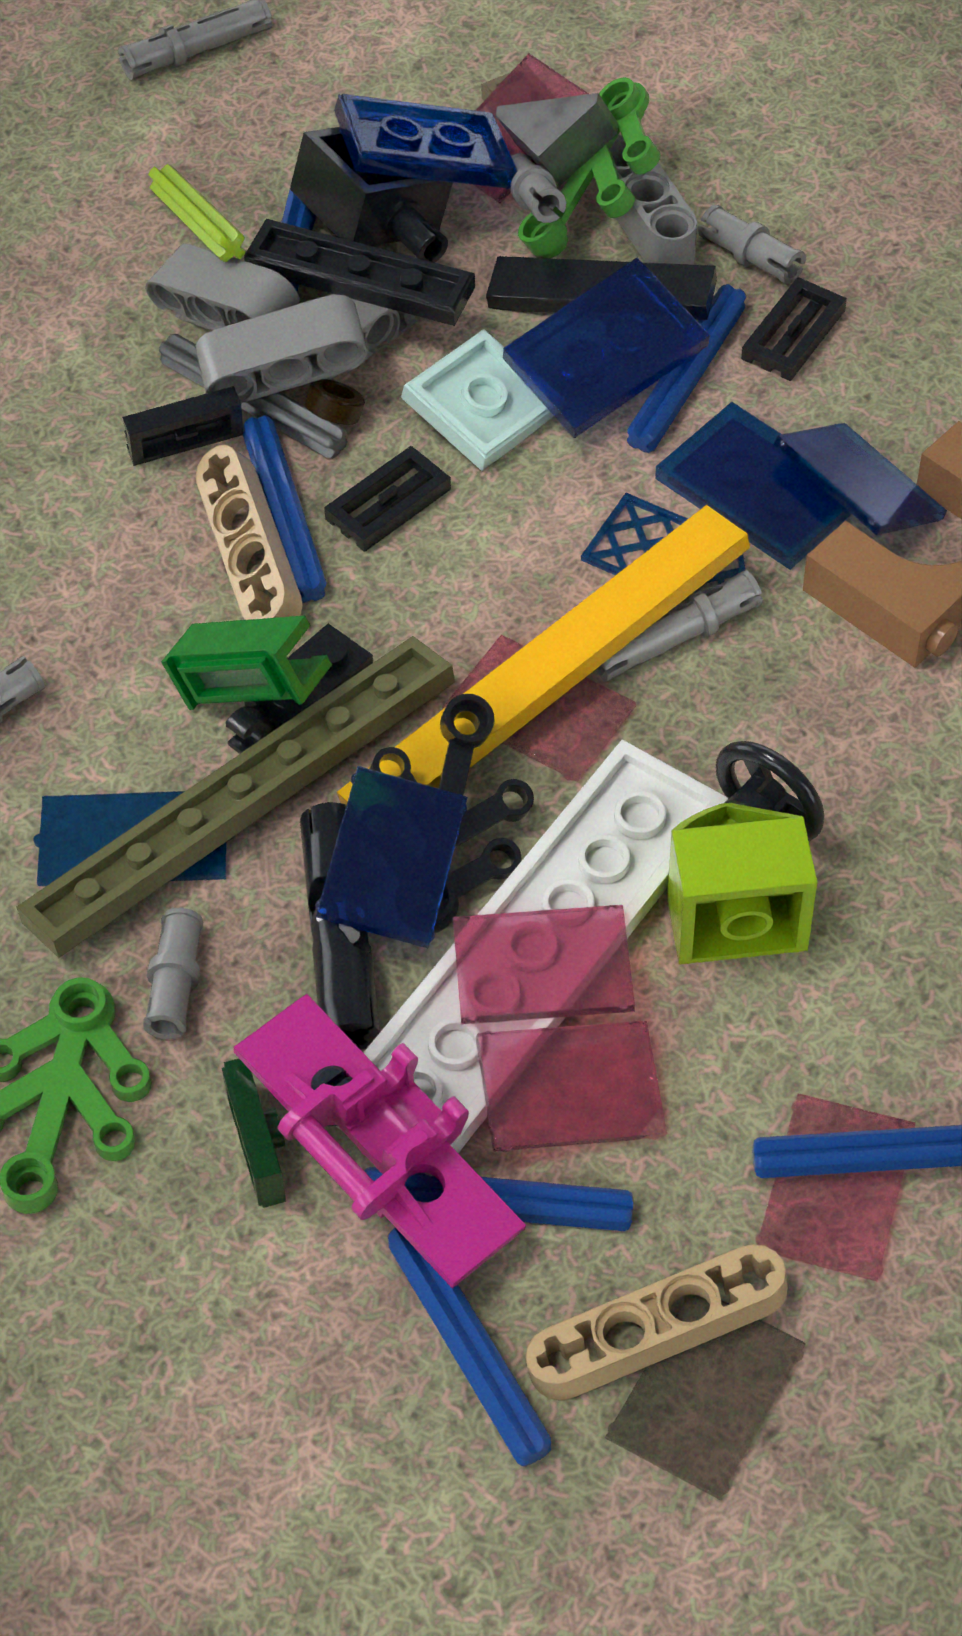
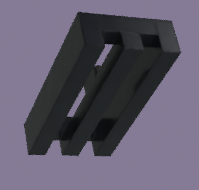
M797 277L742 346L741 359L748 363H752L755 360L761 363L762 369L771 372L773 369L780 371L782 378L791 381L845 312L847 298ZM802 298L810 299L811 301L800 315H797L790 323L788 330L772 350L766 348L765 345ZM822 306H826L825 310L788 357L784 356Z
M234 386L122 417L125 427V438L128 443L126 444L127 451L133 466L243 435L241 402Z
M409 446L325 506V520L332 526L338 525L341 533L348 539L352 537L356 541V545L365 552L450 491L451 477L413 446ZM413 468L418 471V473L400 486L393 485L381 493L376 503L355 518L349 515Z

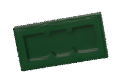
M239 1058L224 1062L222 1073L226 1095L258 1205H262L265 1208L286 1202L282 1172L275 1152L276 1148L285 1146L284 1136L278 1130L280 1120L274 1106L262 1109L252 1072Z

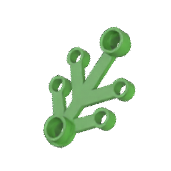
M623 77L611 81L600 91L599 95L618 122L617 134L568 178L561 190L565 196L566 209L562 213L556 206L553 208V211L560 217L557 221L543 223L538 221L532 213L524 218L519 226L518 236L533 255L553 258L565 249L568 243L567 226L565 224L593 177H595L599 189L596 201L609 218L621 217L632 208L635 197L624 181L620 180L610 148L621 132L626 144L622 152V158L633 173L638 175L651 171L660 160V151L652 140L645 135L641 119L649 104V94L640 83Z
M79 977L64 982L54 993L49 1003V1014L7 1039H0V1054L7 1053L13 1056L8 1065L0 1067V1082H6L15 1078L21 1071L23 1059L58 1041L54 1057L51 1061L0 1090V1132L7 1118L40 1100L26 1151L11 1157L0 1171V1186L5 1201L13 1210L20 1213L32 1214L40 1212L51 1205L57 1196L58 1181L52 1162L70 1101L92 1130L95 1149L100 1157L109 1161H119L129 1156L135 1147V1136L131 1124L126 1119L115 1115L81 1067V1063L88 1043L110 1070L109 1080L114 1095L125 1102L138 1101L149 1093L152 1084L150 1072L143 1061L130 1055L110 1027L115 1019L116 1012L113 997L103 985L92 979ZM87 1006L94 1009L87 1016L71 1017L72 1012L79 1007ZM127 1073H138L142 1076L141 1081L133 1087H124L119 1084L120 1078ZM112 1131H120L126 1135L124 1141L117 1146H107L102 1143V1140L106 1134ZM34 1180L43 1184V1187L36 1193L30 1195H20L18 1193L20 1187L28 1181Z

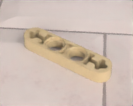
M218 445L210 449L197 466L196 484L243 618L249 620L300 616L303 606L301 594L254 465L247 457L228 445ZM225 481H227V484H229L233 488L229 490L222 484ZM249 505V513L245 522L240 527L232 530V521L236 513L241 508ZM264 549V560L256 571L247 574L248 562L252 555ZM267 590L271 594L275 595V597L271 600L269 595H267L263 591Z
M751 1244L742 1246L545 1328L537 1333L527 1346L525 1358L531 1382L539 1393L549 1399L560 1401L571 1399L769 1316L782 1306L787 1296L788 1285L783 1259L776 1251L763 1245ZM754 1271L758 1278L766 1279L767 1287L755 1291L750 1283H744L743 1275ZM723 1283L725 1296L730 1295V1305L722 1306L719 1289L716 1284ZM690 1294L698 1295L706 1299L710 1304L706 1315L693 1322L681 1321L670 1312L672 1305L677 1299ZM622 1322L635 1323L645 1331L644 1337L638 1345L625 1350L610 1346L605 1340L607 1332L611 1327ZM593 1337L597 1357L599 1358V1360L591 1362L589 1349H586L584 1339ZM560 1351L564 1359L569 1360L570 1370L558 1374L553 1366H549V1354Z

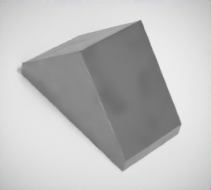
M599 93L497 106L496 117L516 145L526 155L530 156L537 165L546 168L554 177L555 183L559 187L611 140L618 131V122Z

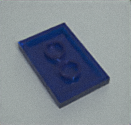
M338 94L334 112L355 171L511 189L512 179L518 171L492 112Z
M637 257L504 347L503 359L572 437L576 438L706 348L709 344L710 335Z
M730 402L656 466L655 479L699 509L708 505L748 534L749 543L789 570L865 503L867 493L866 489L733 402Z

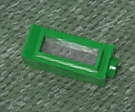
M305 615L191 624L161 661L189 710H194L198 704L293 699L300 705L305 702L332 666L327 655L312 656L310 659H287V655L311 626Z

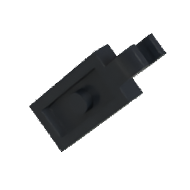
M328 623L287 658L288 660L310 659L312 656L327 655L332 663V666L305 702L300 705L293 699L244 702L245 706L236 710L226 721V727L236 733L228 741V746L239 754L371 665L373 663V654Z

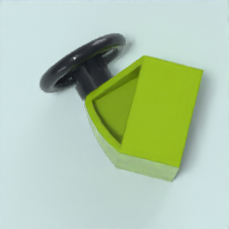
M738 741L730 743L720 751L716 760V776L723 793L728 797V801L690 816L671 830L667 902L679 965L808 951L817 890V878L809 841L816 838L824 826L825 814L822 801L804 773L780 753L755 742ZM740 760L744 761L751 775L743 786L740 785L735 773V763ZM771 771L792 789L798 799L786 792L785 788L773 778Z

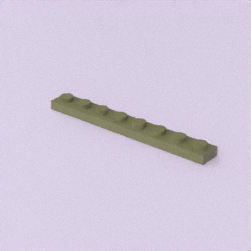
M410 637L16 906L22 924L60 958L454 684L455 677L452 664L416 637Z

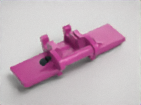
M306 994L234 1046L236 1056L288 1111L278 1125L280 1133L287 1140L296 1138L354 1201L351 1209L361 1220L368 1219L375 1213L380 1218L385 1216L452 1289L525 1230L526 1224L451 1146L461 1134L468 1119L469 1111L455 1096L449 1098L444 1103L442 1111L414 1083L413 1074L418 1064V1057L404 1043L398 1045L393 1050L391 1061L380 1071L315 1001ZM338 1126L383 1175L373 1181L328 1133L325 1127ZM416 1173H428L439 1179L443 1186V1193L432 1202H419L408 1191L405 1182Z

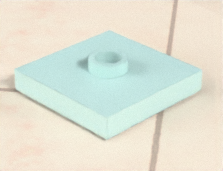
M485 329L406 383L401 398L481 471L562 410L564 400Z

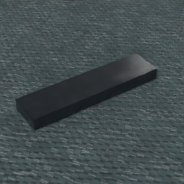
M267 218L244 255L245 262L271 269L291 283L336 295H345L351 299L452 326L456 325L475 289V273Z
M497 256L486 299L488 308L508 311L708 320L717 283L716 266Z

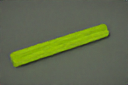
M166 164L161 170L154 166L150 170L148 175L153 181L149 188L221 261L226 263L233 256L240 260L244 256L246 250L241 246L245 239L244 235L172 165Z

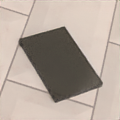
M686 1295L684 1303L675 1318L685 1322L697 1321L706 1315L710 1304L706 1299L698 1295ZM721 1300L723 1307L730 1305L729 1303ZM759 1319L650 1365L643 1371L615 1421L608 1426L606 1439L720 1500L722 1495L728 1493L730 1480L794 1365L802 1360L804 1356L803 1349L806 1343Z

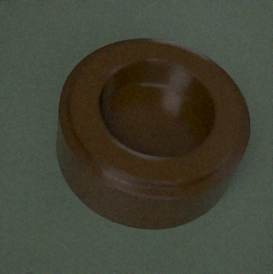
M328 379L311 382L304 402L305 407L316 416L343 425L358 423L365 404L363 396L357 390L341 382Z

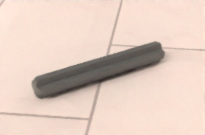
M170 334L166 342H162L159 347L161 363L204 387L196 353V344L179 334ZM281 392L241 403V408L257 418L264 415L269 416L274 421L276 429L327 458H335L347 445V431L345 428L316 416L304 405Z

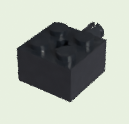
M392 119L303 133L290 190L337 237L369 246L401 241L416 258L434 263L447 250V237L439 232L454 177Z

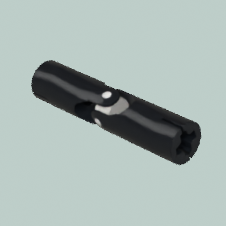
M327 802L312 806L311 810L307 809L300 818L307 900L313 936L312 951L317 1003L361 1050L367 1049L380 1033L372 951L368 939V918L360 843L356 835L357 817L356 812L350 806L342 803Z

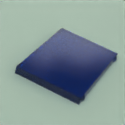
M846 423L781 434L777 436L773 444L876 536L938 522L944 519L947 513L944 507Z
M357 766L356 772L351 776L352 787L322 895L315 905L317 909L315 917L428 949L430 942L435 938L434 927L462 817L467 812L466 802L468 797Z

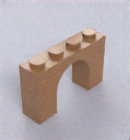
M958 421L921 454L916 490L960 519H962V422ZM847 521L843 522L806 556L803 591L914 668L931 653L936 657L944 654L955 640L958 628L962 625V560L944 565H927L906 560L894 554Z

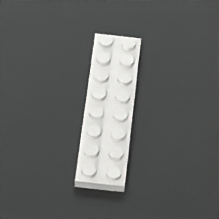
M621 740L363 1052L381 1071L391 1061L393 1050L398 1045L404 1043L418 1057V1064L413 1074L414 1083L442 1111L444 1103L449 1098L455 1096L469 1111L468 1119L461 1134L451 1144L457 1153L460 1152L668 888L671 830L685 819L700 811L726 803L728 797L630 743Z

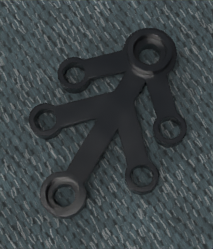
M461 694L454 697L448 703L441 716L440 729L443 737L448 741L434 807L410 772V759L401 749L395 747L381 749L375 755L370 766V777L374 784L381 789L392 792L425 843L421 867L396 834L397 820L389 809L382 806H373L366 809L356 826V835L359 841L367 848L377 849L399 884L394 895V909L397 917L408 929L420 934H434L447 928L458 912L460 897L490 879L501 880L508 878L521 862L520 849L513 841L507 838H496L487 844L479 858L446 874L451 850L503 820L516 822L523 819L534 802L533 791L527 783L519 779H509L499 786L493 796L460 814L473 750L486 741L494 726V713L491 706L485 699L475 694ZM459 718L470 720L475 727V733L470 735L460 733L455 728L454 721ZM385 760L396 762L401 769V775L397 777L384 775L380 770L379 763ZM506 792L517 793L523 800V807L519 809L509 808L503 801V794ZM370 819H379L387 826L388 833L382 837L371 835L367 831L366 822ZM495 850L505 852L511 860V866L508 868L496 867L491 862L490 853ZM420 894L431 896L436 903V910L431 913L420 911L415 905L414 898Z

